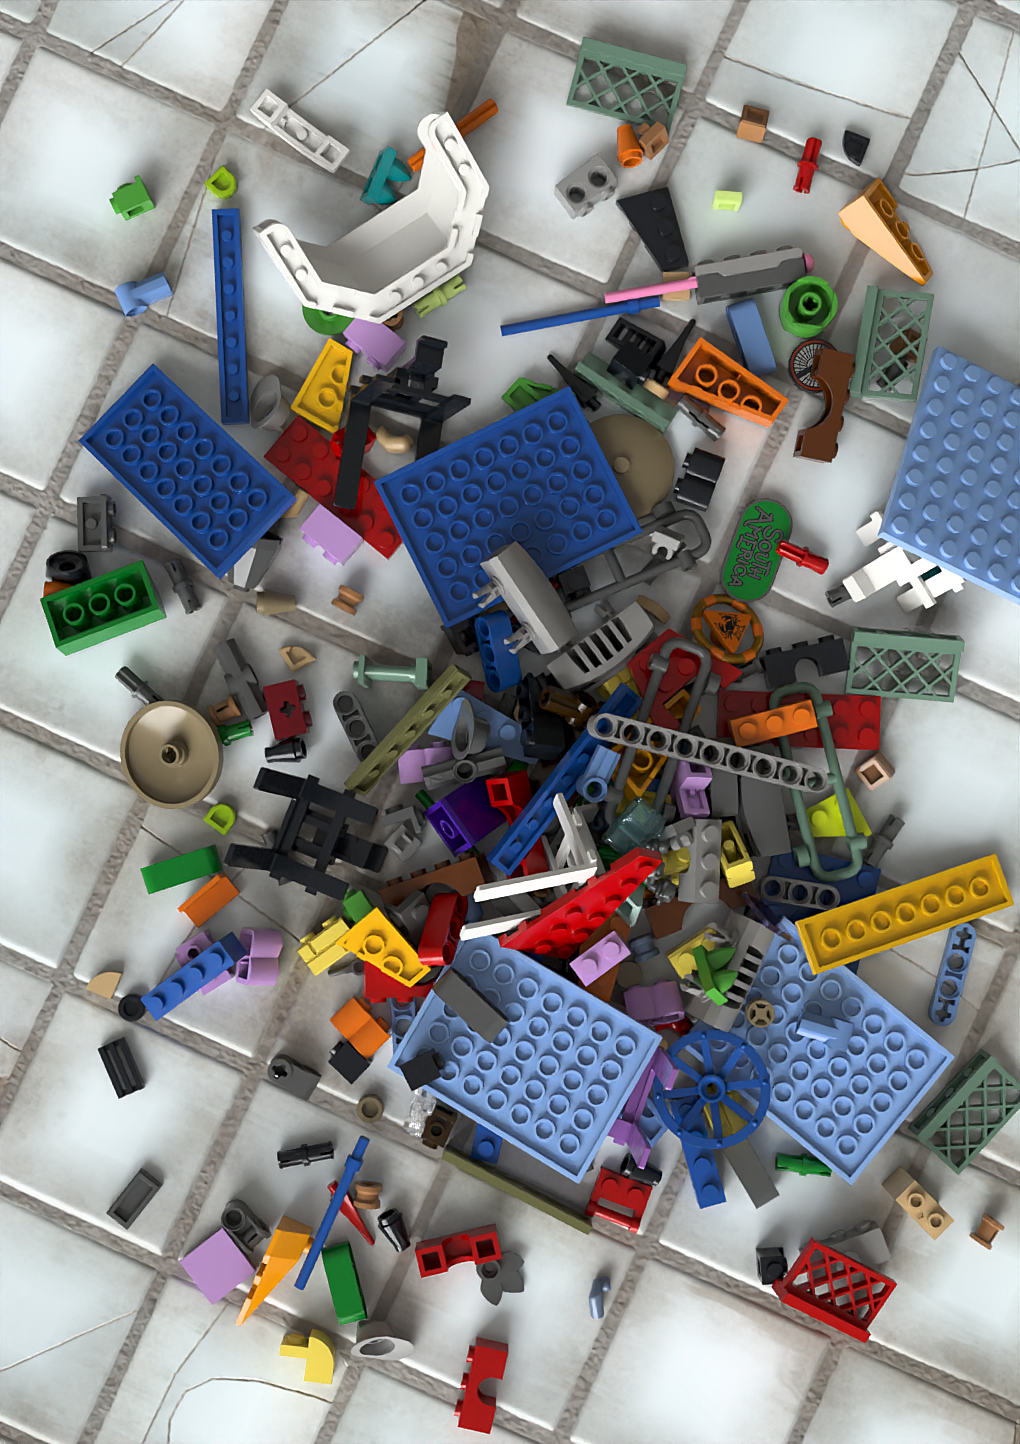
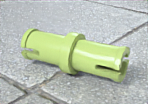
M456 274L418 301L412 303L413 308H417L416 313L420 318H423L440 305L442 307L445 306L447 300L465 290L466 286L464 283L461 284L463 282L461 277Z

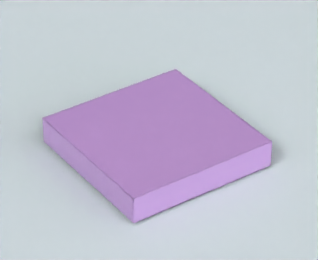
M223 1226L179 1261L212 1305L257 1270L245 1252Z

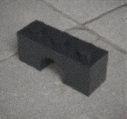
M828 635L818 638L819 643L808 645V641L791 644L792 649L783 652L781 647L765 650L766 655L759 659L763 669L766 689L797 682L795 667L801 659L812 661L817 668L819 677L850 670L843 638L835 639L834 635Z

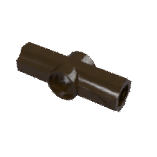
M552 685L543 688L538 701L540 708L563 716L566 722L578 728L582 727L583 724L587 725L589 718L597 714L603 707V704L597 703L594 697L587 692L578 691L576 694Z

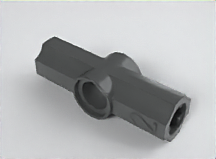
M235 639L226 640L212 648L225 672L224 678L232 694L237 696L248 720L252 721L268 713L266 699L258 686L257 676L251 665L246 663Z
M498 745L484 749L477 754H468L462 760L455 759L454 757L422 766L421 769L427 790L429 791L459 782L463 784L470 783L477 777L506 770L507 765L502 747ZM462 763L471 765V769L468 772L462 773L457 770L458 766Z

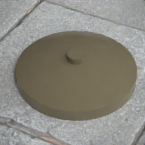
M610 415L590 423L589 426L636 519L639 520L649 515L655 506L664 501L673 482L674 459L667 440L652 424L631 415Z
M163 700L151 703L140 709L128 722L120 745L121 765L130 786L142 799L160 808L181 809L200 802L212 792L222 773L224 761L223 745L215 725L203 711L184 701Z

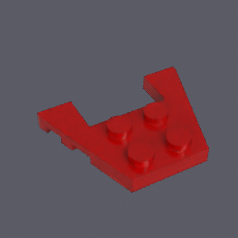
M670 628L627 663V667L642 699L653 670L647 668L651 655L653 653L659 655L663 644L669 639L675 637L685 638ZM681 648L672 650L670 654L669 666L665 674H663L649 715L653 725L675 731L678 730L680 723L663 704L697 676L701 665L698 655ZM711 657L712 665L710 672L721 675L719 687L722 690H725L743 674L741 670L733 665Z

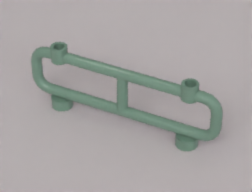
M797 682L776 689L769 699V710L780 707V700L786 696L798 693H807L810 696L830 773H827L829 778L828 784L833 783L852 862L846 868L830 872L822 869L802 791L789 788L804 843L803 845L793 847V856L798 868L810 866L813 875L818 880L836 882L850 878L859 872L863 864L861 849L867 848V841L863 832L857 833L827 719V717L833 715L831 703L829 700L823 701L819 690L813 684ZM787 735L777 737L781 758L794 761ZM786 766L784 769L788 779L790 777V769ZM816 777L808 778V783L812 787L816 782Z

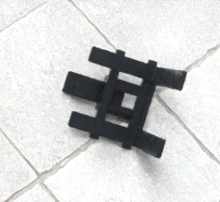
M422 335L417 339L414 358L401 368L396 367L386 376L376 374L373 377L362 375L359 379V383H363L361 387L355 385L348 386L347 393L351 394L333 500L334 506L353 510L356 507L371 406L420 418L415 462L439 450L443 422L471 404V398L456 394L447 397L432 393L438 387L439 378L434 376L435 372L442 368L444 349L448 346L447 341ZM424 399L440 404H438L437 406H432L420 403L418 401Z
M261 767L253 788L292 798L272 848L231 843L223 864L229 867L270 871L269 877L276 880L284 877L306 886L305 892L316 896L317 892L343 901L349 888V883L326 874L328 864L334 865L337 858L362 869L379 873L388 848L347 833L349 827L345 823L347 817L372 826L379 811L377 807L354 799L355 792L345 789L342 794L318 784L320 778L310 774L305 779ZM310 803H315L336 812L334 818L309 809ZM303 822L317 827L313 841L298 836ZM295 850L317 859L314 868L290 859L291 851Z

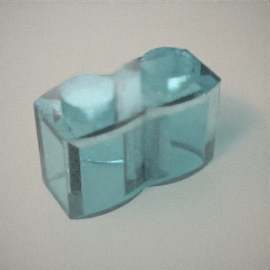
M637 796L625 808L620 817L608 828L602 839L623 857L636 847L647 849V843L652 838L657 839L664 832V824L667 820L641 797Z

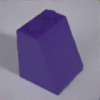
M486 776L477 777L472 782L461 785L423 812L454 857L475 845L507 821L506 816L501 810L491 807L486 780L489 778Z

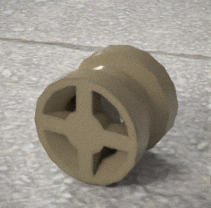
M752 998L745 1005V1016L754 1026L760 1028L767 1027L774 1020V1008L764 998Z

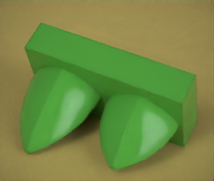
M701 944L692 949L704 993L720 1006L728 1001L725 991L732 986L738 973L733 970L719 971V969L731 959L736 948L719 947L708 951Z

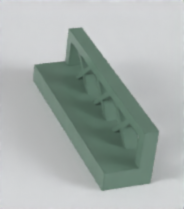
M588 352L583 361L579 362L576 366L574 375L635 417L649 422L664 434L679 410L640 384H637L631 390L606 371L609 366L608 363Z

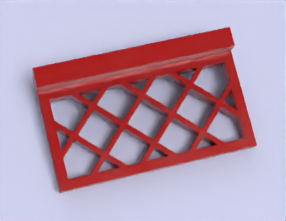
M811 1237L784 1279L777 1278L771 1287L781 1302L866 1343L871 1336L868 1327L897 1286V1283L888 1276ZM814 1250L822 1251L823 1259L810 1263L809 1258ZM842 1261L844 1269L831 1273L830 1264ZM825 1267L826 1275L813 1279L812 1270ZM863 1272L864 1280L852 1284L851 1275ZM807 1273V1282L798 1285L793 1283L798 1275ZM845 1277L847 1286L834 1290L833 1281ZM881 1282L885 1284L880 1292L872 1294V1285ZM827 1283L829 1292L816 1295L814 1287ZM866 1288L867 1296L854 1300L853 1292ZM848 1294V1303L840 1306L836 1305V1297ZM868 1304L869 1309L864 1317L858 1316L856 1308Z

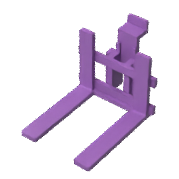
M659 1045L622 1109L624 1111L621 1119L617 1117L607 1136L614 1138L613 1143L624 1146L625 1142L627 1143L637 1167L641 1169L645 1168L651 1151V1145L639 1121L655 1074L664 1088L671 1091L678 1072L676 1064L665 1049Z

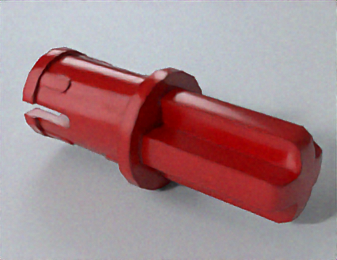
M814 137L807 139L802 159L797 163L799 170L793 190L798 193H802V190H804V194L810 193L814 172L819 168L817 161L822 146L820 139Z
M780 540L776 547L777 554L796 562L798 567L804 566L820 575H823L828 568L829 559L809 551V548L806 546L801 548L789 541Z

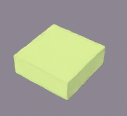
M716 190L712 199V208L718 210H739L743 192Z

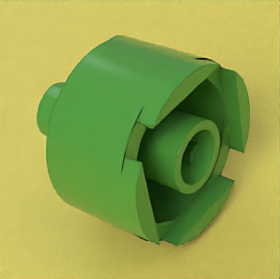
M805 276L788 287L780 301L778 310L779 319L785 331L797 337L810 338L821 334L834 318L838 307L837 295L828 285V282L820 277ZM804 304H809L811 311L806 310Z

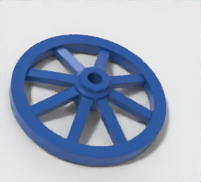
M701 1030L681 1037L666 1050L676 1066L698 1083V1086L663 1091V1085L655 1074L653 1080L655 1105L662 1121L674 1135L696 1147L721 1149L742 1142L759 1127L768 1110L771 1087L766 1066L760 1055L750 1044L742 1038L725 1031ZM711 1039L724 1041L737 1047L717 1075H714L709 1043ZM701 1041L706 1076L703 1077L678 1058L676 1054L686 1046ZM743 1053H745L754 1064L759 1079L724 1083L723 1080ZM714 1083L717 1086L715 1094H710L707 1091L708 1084ZM761 1087L760 1101L754 1116L725 1094L726 1091ZM700 1095L699 1100L679 1125L670 1114L665 1099ZM718 1101H722L747 1121L748 1124L738 1132L723 1137ZM707 1102L710 1103L714 1138L700 1137L687 1131V1128Z

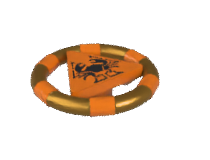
M725 594L709 595L695 605L690 620L692 634L697 643L708 650L711 657L729 664H743L758 655L763 646L764 633L758 616L750 606ZM715 604H726L740 613L705 609ZM701 616L712 630L710 632V640L714 645L707 640L703 633ZM750 622L754 638L753 644L750 649L740 654H734ZM716 646L724 647L727 653L717 648Z

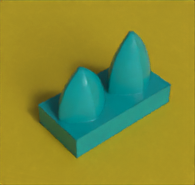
M386 147L379 152L359 199L360 201L368 205L372 203L389 205L397 201L393 189L385 180L406 182L412 179L407 167L395 157L397 151Z

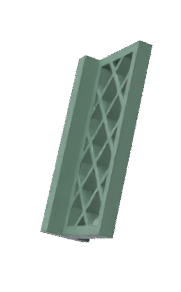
M583 37L566 105L638 125L645 122L650 127L656 123L650 112L663 105L668 113L666 125H663L667 133H669L688 65ZM584 58L595 61L600 71L587 78L582 70ZM601 63L607 64L608 66H606L605 68H603V66L601 65ZM613 67H618L622 69L626 78L612 85L606 72ZM627 70L633 71L634 73L629 75ZM581 74L583 81L578 83ZM603 74L609 88L596 95L589 82ZM639 74H644L648 76L651 85L638 92L632 78ZM653 77L659 78L660 80L655 82ZM628 81L635 95L622 102L615 89ZM665 81L677 83L675 93L664 99L658 85ZM586 84L593 97L586 102L574 100L576 90ZM654 88L661 102L648 109L641 95ZM612 91L619 104L609 110L603 108L599 98ZM638 98L644 112L635 117L628 114L625 105ZM672 100L671 108L667 105V102ZM596 101L598 106L591 105V103ZM621 108L623 113L617 112L616 110ZM647 115L649 120L643 119L642 117Z
M867 286L855 356V372L850 385L852 398L863 399V397L907 402L917 401L934 294L879 289L878 286ZM884 297L896 298L901 306L888 315L883 308ZM916 300L927 301L926 310L917 317L908 308ZM905 309L912 318V321L899 329L892 318ZM883 313L885 318L881 320V314ZM924 318L922 326V324L919 321ZM889 321L897 332L884 341L878 332L879 328ZM916 324L922 331L920 338L911 344L903 333ZM901 336L908 347L895 356L887 345ZM878 339L881 344L876 347ZM917 345H919V351H918V352H917V350L915 349V347H916ZM885 348L892 359L879 368L874 361V355ZM912 350L917 357V363L906 370L899 359ZM896 362L904 373L890 382L883 371ZM874 366L876 371L872 373V367ZM915 371V375H914V379H913L910 374ZM879 374L888 384L880 391L869 390L870 381ZM905 377L913 384L911 394H901L894 386Z
M851 626V644L848 659L850 670H847L845 693L954 703L961 652L964 651L965 641L960 636ZM857 646L869 647L874 655L861 664L856 658ZM874 648H882V649H880L878 652H876ZM888 649H895L901 657L888 667L880 656ZM901 650H906L908 652L903 654ZM916 651L924 652L928 660L915 669L907 658ZM927 652L936 654L931 657ZM943 654L953 655L952 665L942 671L935 663V660ZM878 658L886 669L875 678H872L865 667ZM903 661H906L913 671L900 681L892 670ZM855 662H856L859 667H857V668L854 670V665H855ZM932 663L940 674L927 683L919 672ZM860 671H863L871 680L863 687H852L853 677ZM951 672L949 680L946 675ZM888 673L898 682L889 690L881 689L876 683ZM917 675L924 686L917 692H909L904 684ZM944 677L949 683L948 695L936 694L931 687ZM872 685H875L877 689L870 688V687H871ZM900 687H902V689H903L904 691H896V690L899 689ZM926 690H929L932 694H930V693H924V692H925Z
M980 1048L911 1123L908 1129L959 1175L1020 1109V1095L1014 1102H1006V1089L1016 1088L1020 1092V1084L997 1060ZM995 1068L1000 1073V1084L987 1085V1076ZM1000 1089V1103L987 1104V1090ZM973 1091H981V1104L969 1105V1095ZM1000 1108V1117L995 1122H987V1109ZM969 1110H981V1123L969 1124ZM955 1111H963V1124L950 1125V1116ZM981 1128V1138L977 1142H969V1129ZM950 1130H963V1143L950 1144ZM936 1131H945V1144L933 1145L929 1139ZM963 1148V1157L955 1165L950 1161V1149Z

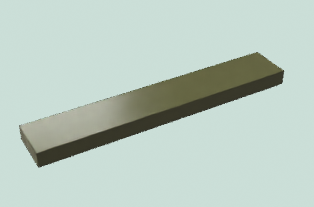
M452 663L344 782L347 789L365 797L465 687L472 676L464 669Z
M446 1145L442 1153L444 1161L589 1235L593 1227L591 1218L480 1160L471 1158L470 1155L457 1148Z

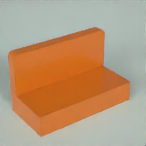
M221 872L177 909L180 913L185 912L197 928H199L239 895L241 891L225 872Z

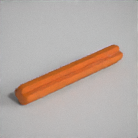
M488 99L455 123L462 138L498 113V107L492 99ZM424 147L407 159L408 165L414 172L422 168L425 155Z

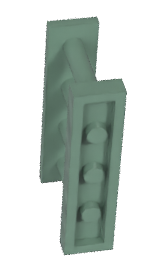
M359 655V661H354L353 678H358V684L366 689H372V680L413 682L419 691L426 692L431 687L432 664L428 658L416 657V664H411V666L373 665V662L366 655Z

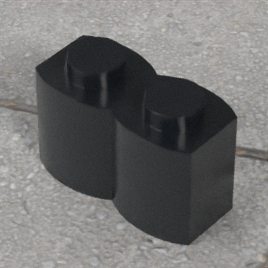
M696 447L693 454L687 452L682 468L687 469L683 479L678 477L673 493L677 494L675 501L706 512L726 458Z

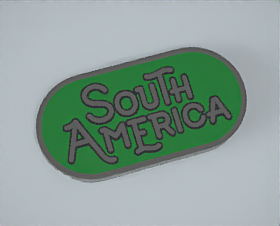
M768 498L758 499L747 505L740 514L719 575L725 593L739 602L748 604L765 597L773 586L783 556L776 553V547L780 540L789 541L793 528L791 515L780 502Z

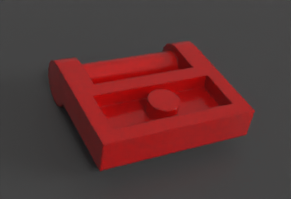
M601 1166L585 1209V1215L590 1217L596 1215L628 1227L630 1232L637 1233L653 1187L650 1184L625 1179L623 1174ZM601 1197L633 1209L632 1217L598 1205L599 1198Z

